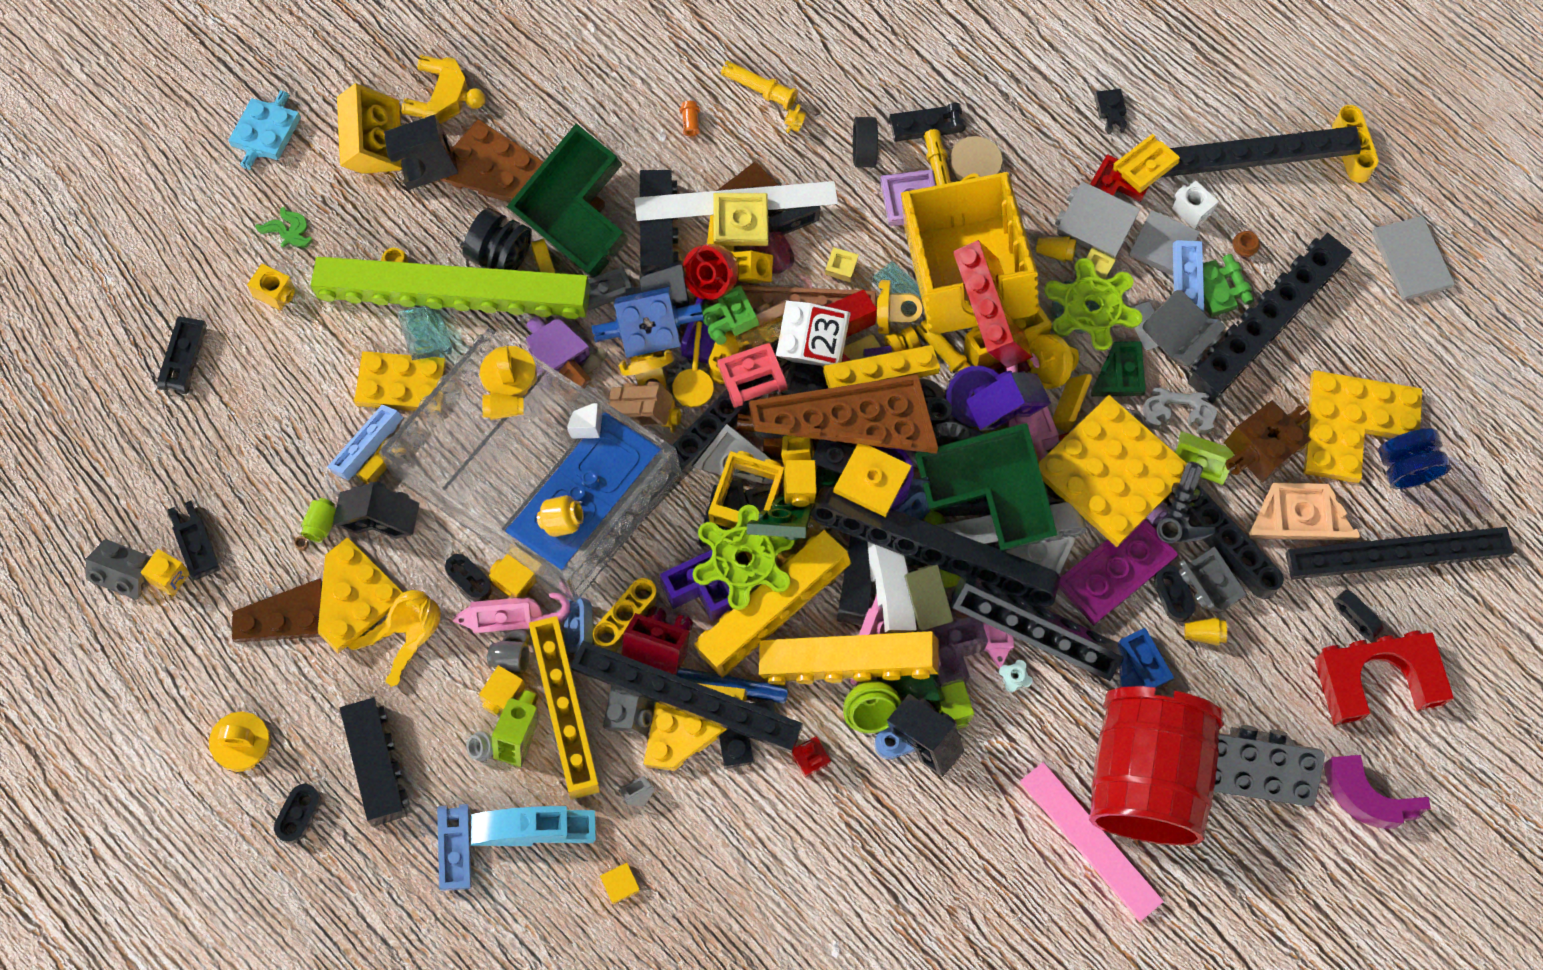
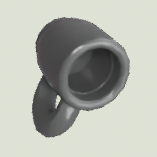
M517 629L506 634L502 641L495 644L492 643L487 654L488 665L494 669L499 665L514 674L525 673L529 663V634L523 629Z

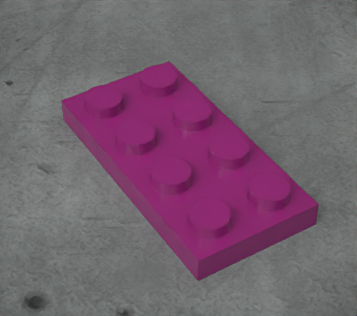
M1145 519L1118 547L1113 545L1108 539L1060 577L1058 588L1086 619L1095 626L1152 579L1159 570L1175 560L1179 554L1167 542L1159 538L1157 531Z

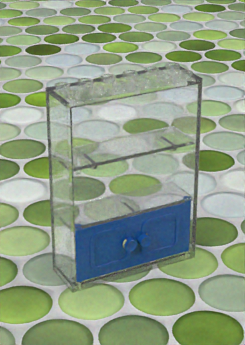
M488 328L483 334L477 336L473 346L467 353L457 359L452 370L440 378L437 387L430 395L425 396L420 401L415 412L403 420L400 429L392 438H388L383 443L379 454L393 478L505 555L508 553L534 572L535 576L576 603L682 473L675 447L533 355L531 356L538 371L537 381L534 386L532 385L528 389L527 394L520 397L524 398V415L491 421L490 418H483L482 397L483 395H490V393L482 385L479 376L480 365L484 358L495 348L517 346L496 331ZM598 403L602 411L600 438L571 439L567 428L573 411ZM564 495L571 496L582 506L584 514L583 523L580 524L579 529L575 533L558 537L549 536L544 529L539 527L537 522V513L540 511L542 503L550 498Z

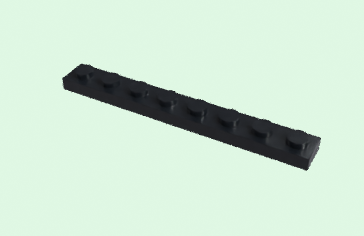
M1357 126L1175 147L1170 149L1180 157L1179 163L1161 177L1360 154L1361 144Z
M1500 527L1288 549L1285 555L1291 580L1504 558L1513 555L1514 551L1508 528Z
M582 641L571 665V669L575 672L789 753H793L803 728V723L586 641Z

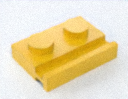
M1151 134L1116 161L1113 169L1115 171L1118 170L1122 174L1121 177L1141 193L1179 163L1180 157L1162 141L1159 142L1154 134Z

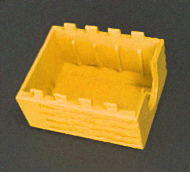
M1008 172L901 193L905 234L930 333L940 334L978 326L953 251L977 240L999 258L1004 275L998 276V290L1011 319L1033 316L1039 311L1037 296L1038 273Z

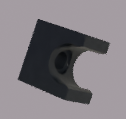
M435 114L384 131L387 155L391 162L401 160L404 182L408 190L458 174L454 148Z

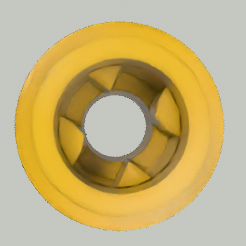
M1070 236L1038 237L1036 253L1064 263L1073 261L1077 240L1071 239Z
M490 392V395H483V418H490L491 421L524 415V398Z
M1216 617L1185 623V640L1217 646L1220 643H1227V622Z

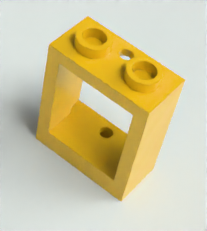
M730 451L708 512L709 522L731 529L738 523L739 511L723 506L735 469L774 480L764 510L769 511L772 508V502L778 498L783 483L784 467H781L780 463L771 459L761 461L744 451H738V453Z

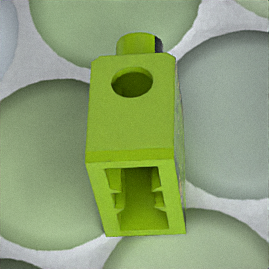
M522 691L519 700L508 699L491 736L493 759L522 768L538 724V709L535 706L538 696L533 692Z

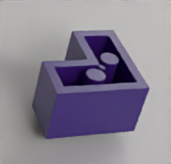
M1011 370L999 374L996 377L997 381L991 385L987 384L977 388L974 391L975 395L966 400L980 430H995L1015 417H1030L1051 404L1038 374L1025 373V371L1015 373Z
M712 550L660 573V585L672 609L699 597L712 622L721 618L727 611H732L733 608L728 603L729 586L724 581L715 580L708 585H699L693 579L694 568L710 560L712 556Z

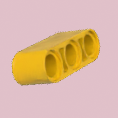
M1346 105L1339 111L1332 124V129L1357 126L1361 144L1360 154L1341 157L1349 178L1356 183H1364L1370 178L1379 162L1363 113L1357 106Z
M640 578L631 584L593 630L594 645L612 652L619 649L623 644L624 631L631 619L621 621L618 619V615L622 612H630L633 616L635 613L647 616L649 609L657 603V590L652 580ZM642 590H647L651 593V596L647 599H640L636 595ZM605 633H610L614 636V639L609 643H603L599 640L600 636Z

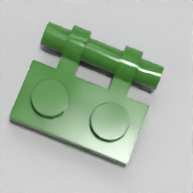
M1232 254L1222 258L1226 266L1223 268L1219 267L1216 259L1203 263L1204 304L1210 317L1235 310L1238 306L1235 300L1241 297L1244 305L1254 302L1251 294L1252 287L1249 282H1245L1241 273L1242 267L1239 262L1235 261ZM1231 277L1236 287L1230 289L1226 278Z
M741 285L733 288L723 297L717 298L719 303L713 306L710 304L702 305L703 322L709 326L708 333L718 345L726 342L725 335L730 330H732L734 336H737L760 325Z

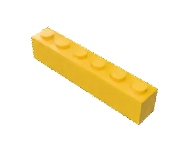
M825 530L818 535L812 536L806 542L805 547L797 554L790 555L780 568L781 571L789 575V588L784 592H775L767 585L762 584L754 592L751 591L750 602L746 608L727 611L712 629L704 631L698 637L694 645L699 655L723 678L760 645V640H766L851 564L848 552Z
M554 616L529 622L570 799L573 800L600 793L558 617Z
M932 631L760 640L759 675L768 684L785 685L786 681L812 684L814 680L825 679L829 683H840L843 678H853V680L859 682L871 681V677L899 680L900 676L912 675V678L927 679L931 674H938L939 640Z

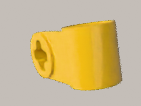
M728 331L725 335L726 342L724 344L718 345L715 341L714 348L709 357V373L713 382L725 384L718 368L717 360L745 351L748 341L747 336L741 334L734 336L733 332Z

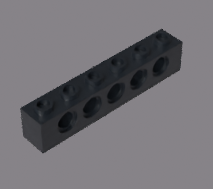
M964 571L952 594V608L1108 681H1111L1124 659L1120 643Z

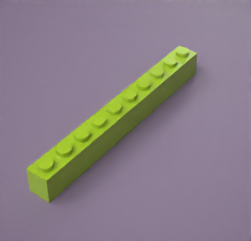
M316 256L310 285L317 298L328 302L335 299L346 300L355 304L363 301L373 302L377 305H387L388 303L400 304L404 307L419 305L427 306L431 309H441L442 307L454 308L459 311L474 309L482 310L486 313L502 311L513 315L530 313L540 317L558 315L568 319L587 316L591 289L587 275Z

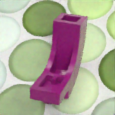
M1361 755L1331 757L1323 764L1327 783L1334 798L1347 813L1367 825L1377 828L1395 829L1403 824L1404 820L1422 818L1421 814L1431 809L1429 797L1391 799L1376 792L1367 781Z

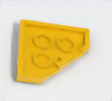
M348 537L325 554L318 623L319 635L338 654L386 616L394 601L403 593Z
M700 684L746 702L748 692L745 689ZM656 702L643 765L646 768L675 771L684 764L683 762L708 747L718 739L717 736L727 729Z

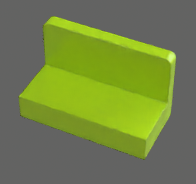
M1181 431L1175 453L1186 463L1189 461L1196 462L1203 466L1200 477L1224 485L1229 473L1225 465L1226 460L1234 456V453L1228 447Z

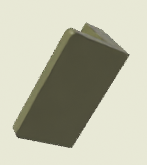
M938 565L918 568L917 571L904 575L919 630H926L953 622Z

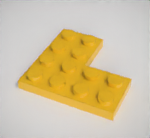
M1314 370L1311 374L1308 405L1311 418L1307 421L1306 434L1312 440L1305 447L1303 474L1359 483L1362 479L1365 434L1417 442L1420 438L1422 388Z

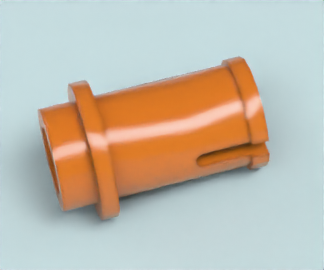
M685 101L679 108V112L683 117V134L685 136H696L700 133L698 122L700 107L695 101Z

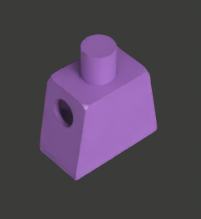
M536 316L527 323V327L532 333L526 338L527 348L546 385L554 382L553 380L567 361L575 360L580 365L589 357V346L560 319H555L546 325L540 316Z

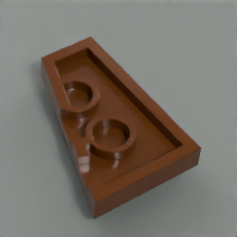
M316 579L232 611L233 642L321 637L318 633L322 579Z

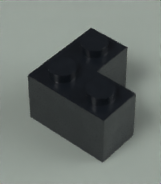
M370 482L368 485L355 486L350 490L339 493L333 525L355 534L375 530L395 539L411 536L414 533L420 503L410 499L406 493L393 492L386 489V485L383 483Z
M908 694L887 719V723L893 735L915 749L922 764L943 777L964 752L961 735L956 727L957 723L948 714H939L934 711L933 706L925 699H916Z

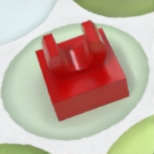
M817 736L795 747L793 753H791L805 778L831 764V760Z

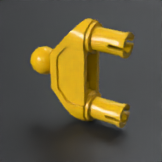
M421 54L420 59H418V71L438 74L439 78L430 101L425 103L404 98L406 103H402L401 111L403 115L419 118L435 114L441 124L458 115L464 102L472 109H479L485 104L486 97L483 91L478 88L467 90L465 77L455 58L444 57L443 59H438Z

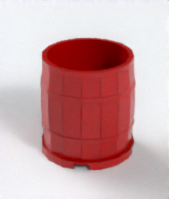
M1135 686L1109 690L1103 703L1106 713L1099 734L1093 781L1091 783L1092 798L1089 821L1093 826L1105 832L1142 842L1184 846L1200 844L1205 840V829L1212 807L1219 756V730L1224 726V712L1222 708L1209 700L1179 691H1174L1173 698L1155 695L1156 688Z

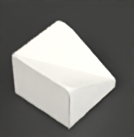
M598 403L573 411L567 428L571 439L600 438L602 411Z

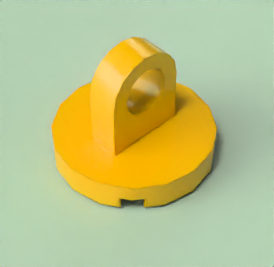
M891 280L879 281L878 288L882 289L877 300L879 334H890L891 322H913L920 317L923 304L917 295L911 293H892ZM913 301L917 306V311L912 315L905 314L901 308L903 302Z
M1042 334L1029 344L1031 352L1039 360L1038 368L1034 367L1030 359L1027 360L1031 368L1029 372L1038 374L1044 389H1055L1063 386L1070 378L1071 372L1078 365V350L1068 346L1065 340L1056 334Z
M503 346L495 348L484 358L480 365L479 376L487 392L520 398L528 393V389L532 385L534 386L537 381L538 371L533 357L525 349L517 346Z
M667 349L664 354L662 351L633 356V358H630L631 363L626 364V361L623 360L618 365L622 376L635 375L638 386H645L647 380L654 378L666 389L667 382L663 366L673 362L674 357L672 350Z
M244 711L230 713L221 718L212 728L209 737V750L214 760L226 770L235 772L248 771L256 767L255 765L261 760L263 761L267 756L271 745L270 732L263 720L255 714Z

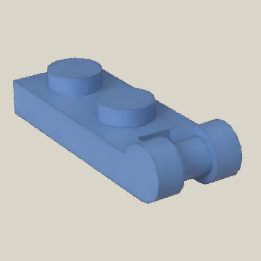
M459 804V808H448L447 805L438 806L439 890L471 889L469 804ZM449 820H459V827H448Z

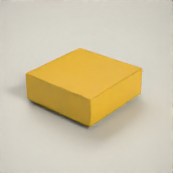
M628 863L600 875L612 905L640 892Z

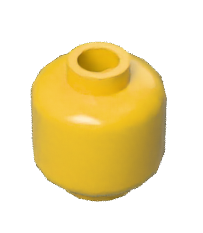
M568 495L545 500L540 507V511L537 513L539 527L552 537L575 533L584 520L581 504Z

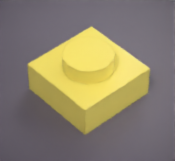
M833 247L825 269V275L851 282L859 255Z
M1091 248L1086 257L1094 263L1095 272L1102 279L1107 278L1116 261L1115 258L1094 248Z

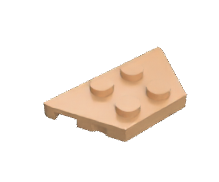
M1272 483L1250 530L1249 538L1357 541L1360 534L1357 529L1353 530L1345 517L1347 512L1342 504L1337 502L1336 495L1329 484Z

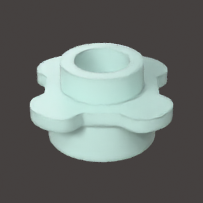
M1017 660L1015 664L1009 666L1002 665L999 669V674L1003 676V683L1008 692H1015L1023 686L1029 687L1032 684V677L1027 674L1025 669L1027 665L1023 660ZM1013 674H1017L1018 678H1014Z

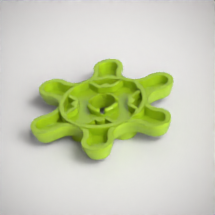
M1081 258L1076 261L1074 266L1077 278L1073 283L1063 284L1052 280L1047 282L1044 287L1046 297L1060 303L1064 307L1063 315L1054 320L1052 328L1054 333L1060 337H1065L1074 330H1083L1091 336L1093 347L1098 351H1104L1110 348L1112 344L1110 328L1113 325L1135 328L1142 322L1140 311L1127 307L1122 301L1123 293L1133 286L1134 281L1132 276L1126 272H1119L1111 279H1102L1096 274L1094 263L1090 259ZM1087 301H1095L1099 305V309L1090 312L1085 303Z
M745 505L739 510L738 523L730 530H723L712 522L703 523L698 529L700 540L711 547L712 556L709 561L699 564L694 568L693 579L699 585H708L715 580L724 581L729 586L728 603L735 610H742L749 605L750 591L756 585H767L775 592H784L790 585L789 575L777 567L775 560L780 552L792 548L795 540H788L780 536L747 534V523L750 520L757 521L759 519V511L753 505ZM745 551L752 555L749 565H741L736 561V557L740 552Z

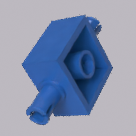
M670 287L616 298L614 302L617 315L616 321L592 325V332L595 334V343L617 337L620 340L622 339L626 358L681 347L680 324L699 320L703 321L704 315L701 303L676 308L673 304ZM645 317H648L653 322L652 327L642 324Z

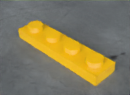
M933 345L825 365L823 372L828 388L917 374L919 378L937 375L940 372V365Z

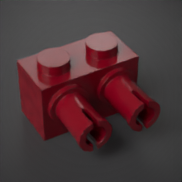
M657 606L651 607L647 616L635 613L624 631L622 655L677 675L687 656L690 630L694 626L693 621L686 617L684 623L681 624L684 615H680L676 618L674 625L664 623L663 621H665L667 616L662 608H659L657 614L654 615Z

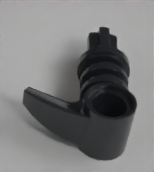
M1189 461L1186 464L1180 483H1173L1171 490L1174 494L1170 495L1169 501L1171 503L1166 506V510L1169 513L1157 526V534L1164 542H1193L1207 538L1216 532V526H1193L1189 522L1192 514L1189 509L1194 508L1195 503L1193 500L1199 499L1200 491L1196 487L1202 474L1203 466L1199 463ZM1167 522L1175 523L1179 531H1171L1167 526Z

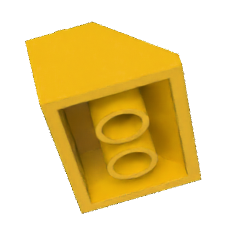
M355 83L337 97L340 166L361 174L402 170L401 160L391 162L389 159L384 131L401 126L399 100Z

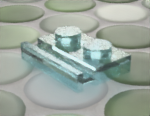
M421 307L398 311V320L412 360L439 356V353L447 352V354L452 353V345L439 309Z

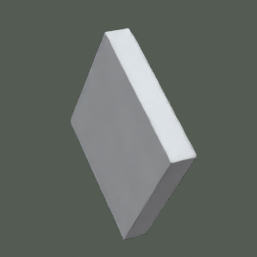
M1151 210L1129 256L1173 276V242L1176 240L1196 241L1200 232Z

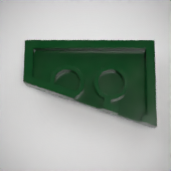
M783 493L772 502V508L769 511H761L757 521L750 520L747 523V534L780 536L788 540L806 538L814 503L804 507L785 504Z

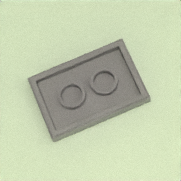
M1423 216L1374 228L1372 231L1373 237L1402 301L1453 287L1454 281Z

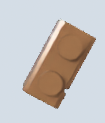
M648 382L647 386L625 383L624 387H614L611 389L610 403H608L606 412L628 427L666 425L669 417L668 410L671 408L673 397L658 382Z

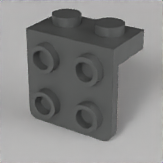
M1176 290L1144 322L1142 328L1176 365L1188 367L1189 365L1196 364L1202 358V352L1208 345H1214L1221 338V332L1226 326L1219 319L1208 318L1182 290Z
M1213 547L1192 562L1185 559L1179 562L1182 567L1179 570L1180 575L1188 585L1195 586L1198 591L1195 597L1203 609L1219 614L1248 595L1216 547Z

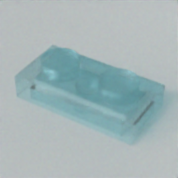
M893 261L873 276L872 282L877 287H879V281L891 280L892 293H911L921 299L918 285ZM905 301L901 305L902 311L905 314L912 315L917 311V306L913 301Z

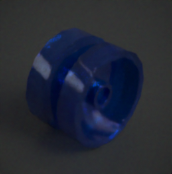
M1427 428L1410 431L1386 441L1378 448L1382 465L1390 467L1386 471V476L1391 488L1407 489L1417 487L1439 479L1451 470L1447 454L1439 451L1443 444L1438 430Z

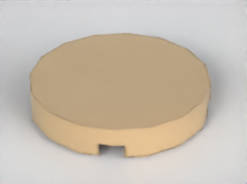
M979 136L966 137L958 141L953 147L950 156L951 171L960 181L973 173L979 174L981 177L998 174L1003 162L1001 151L996 144L987 138Z

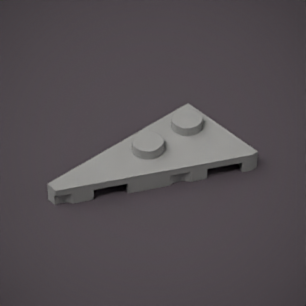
M726 424L693 467L703 471L722 474L730 451L738 453V451L748 452L755 459L761 461L771 458L730 425ZM735 469L733 477L765 484H773L774 481Z

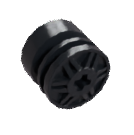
M487 207L477 215L467 232L463 244V257L479 266L487 265L489 269L518 270L529 250L532 229L523 224L520 225L515 220L508 222L507 216Z

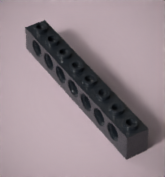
M1328 232L1320 240L1316 237L1307 247L1308 253L1304 257L1300 254L1290 265L1292 270L1288 274L1282 272L1273 283L1275 288L1272 291L1266 289L1257 300L1259 304L1255 308L1250 306L1240 318L1242 322L1238 326L1233 324L1223 336L1226 339L1221 344L1217 341L1206 353L1209 357L1204 362L1200 359L1193 365L1189 371L1192 373L1188 384L1197 392L1208 394L1207 400L1213 404L1345 265L1353 253L1350 249ZM1281 296L1287 297L1289 301L1283 299ZM1264 313L1270 314L1273 318L1267 317ZM1247 330L1253 331L1256 336L1251 335ZM1231 348L1237 349L1240 353L1233 352ZM1214 366H1219L1223 371L1216 370Z

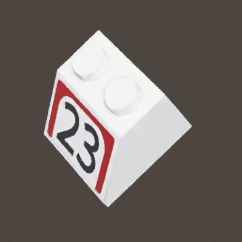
M786 301L776 356L791 362L822 366L841 363L850 312L812 303Z

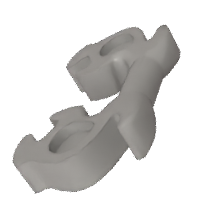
M1154 388L1151 393L1153 397L1148 398L1142 408L1147 427L1158 429L1161 425V421L1158 419L1161 418L1164 423H1167L1171 417V410L1165 406L1166 404L1189 405L1194 410L1188 415V425L1192 426L1193 422L1201 425L1196 431L1197 434L1211 432L1214 428L1213 421L1217 414L1216 408L1206 402L1209 397L1206 393H1175L1164 388Z

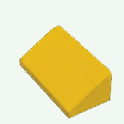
M1084 374L1068 379L1052 418L1056 428L1065 432L1071 431L1088 390L1092 375Z

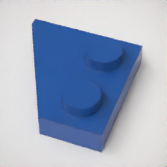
M1146 628L1120 639L1118 643L1121 644L1124 659L1119 665L1121 687L1144 686L1158 688L1174 679L1173 674Z

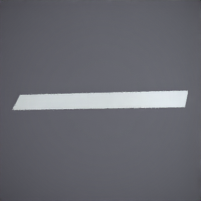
M834 181L634 198L637 221L713 215V193H768V210L838 204Z

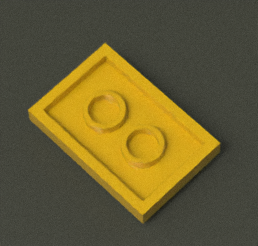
M362 351L354 398L355 406L379 408L381 405H385L397 410L439 413L446 359Z

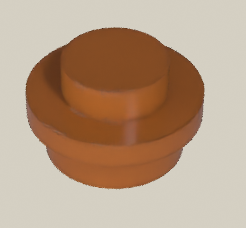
M1243 231L1234 237L1232 246L1238 255L1251 257L1259 250L1260 243L1255 233Z

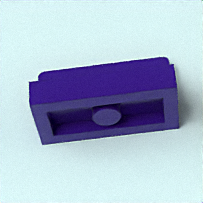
M697 297L695 304L701 303L702 306L704 299ZM697 321L690 322L687 325L681 342V357L693 360ZM701 321L699 361L708 364L715 340L708 333L709 326Z

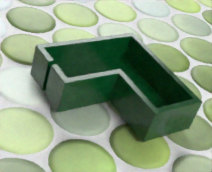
M576 123L506 207L590 278L598 276L609 263L607 256L614 257L628 241V237L621 229L590 205L619 170L622 163L614 153Z
M1027 423L939 446L937 453H915L921 479L930 481V484L924 483L923 487L931 511L987 497L1001 551L1058 537Z

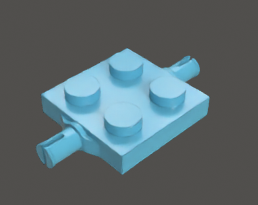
M280 90L273 103L253 98L249 101L228 140L232 147L246 152L240 163L243 168L250 170L257 157H268L279 160L301 119L299 112L284 108L290 97L287 92Z

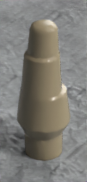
M600 347L596 352L589 355L581 368L588 375L602 365L608 353Z

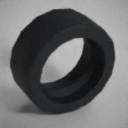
M876 117L854 118L852 148L855 167H876L878 157V123Z

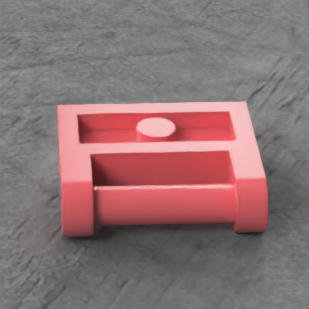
M770 343L717 360L718 368L735 408L742 406L743 402L777 390L780 393L788 389ZM772 374L774 380L739 391L737 385Z

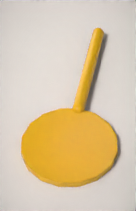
M701 321L696 323L692 369L680 372L672 385L673 395L676 400L683 406L691 408L706 404L711 399L714 391L713 381L710 376L698 369Z

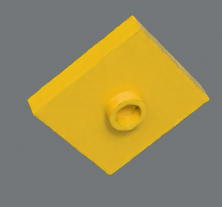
M857 444L833 492L886 517L911 470V465L869 445Z

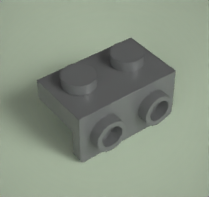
M104 539L86 558V580L137 600L141 596V584L146 580L140 572L151 556Z
M611 685L603 728L608 731L635 732L640 736H648L649 727L652 724L655 701Z

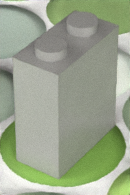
M1081 181L1078 188L1075 186L1072 188L1067 198V201L1071 202L1066 212L1061 210L1056 219L1055 225L1058 226L1057 234L1062 237L1070 236L1071 239L1077 240V244L1089 250L1094 248L1116 259L1139 214L1140 208Z

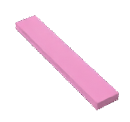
M1044 762L1020 781L1021 785L1139 922L1164 902L1103 830L1093 826L1089 821L1090 815Z

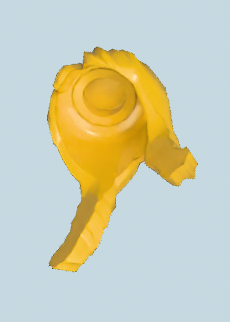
M410 590L401 593L390 608L387 619L381 625L370 630L365 636L358 637L348 647L356 651L375 645L376 642L389 637L393 633H406V643L398 651L393 661L391 673L385 681L390 687L398 685L401 672L406 668L413 654L436 631L440 623V608L423 591Z

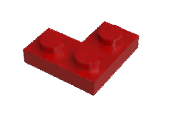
M1107 154L1089 185L1112 196H1115L1116 192L1119 191L1141 202L1149 187L1139 193L1121 177L1122 174L1118 170L1115 171L1113 169L1114 163L1119 159Z

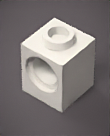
M1195 180L1190 186L1184 185L1174 195L1176 200L1172 209L1193 229H1196L1213 214L1219 201Z

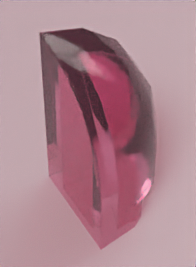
M782 232L768 233V246H752L749 251L773 255L772 274L783 273L793 266L794 253Z

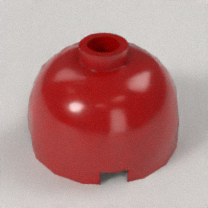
M706 244L695 247L687 254L683 262V268L686 267L685 284L690 292L700 299L713 300L723 297L734 288L738 281V262L733 253L724 246Z

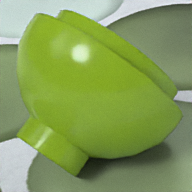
M874 679L867 682H859L844 700V719L852 729L858 732L877 733L889 727L887 719L902 702L896 690L883 682Z

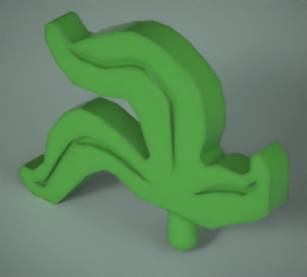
M285 207L280 209V215L284 221L291 224L289 231L286 230L285 225L280 220H271L264 225L256 224L255 226L260 234L278 232L281 238L284 239L281 243L283 248L288 243L292 246L303 248L308 247L312 243L311 236L308 238L301 236L307 230L304 216L300 213L286 211Z

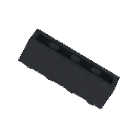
M640 170V197L677 194V180H672V170ZM678 218L640 221L641 273L678 261V251H673V244H678V227H673V220H678Z
M375 697L339 707L367 822L371 827L407 817L405 807H409L410 803L406 789L400 790L398 779L403 778L399 761L393 762L391 751L396 748L392 734L385 731L384 723L388 722L385 706H379Z

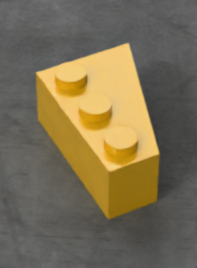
M1039 304V311L1035 315L1013 319V322L1025 332L1029 344L1036 340L1038 336L1050 334L1052 323ZM979 326L974 327L965 335L964 354L972 366L989 367L999 363L997 359L987 352Z

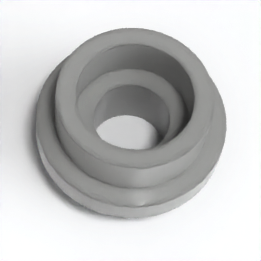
M479 731L468 738L466 747L471 758L477 761H487L493 754L492 738L487 732Z

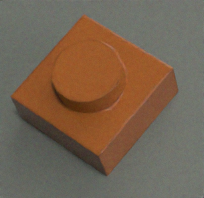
M575 360L567 361L553 381L570 400L579 397L592 379Z

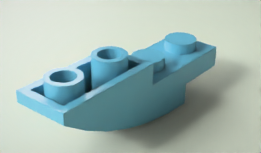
M539 806L501 809L471 815V846H532L533 843H594L596 840L595 810H567V806Z

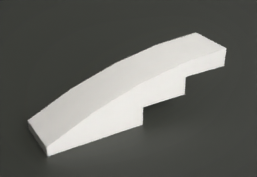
M868 542L871 581H876L878 607H883L885 633H912L916 631L915 613L904 575L908 573L904 555Z

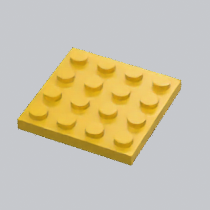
M1108 395L1038 464L1043 481L1062 499L1074 507L1082 517L1113 545L1118 547L1173 492L1171 490L1173 483H1180L1187 463Z

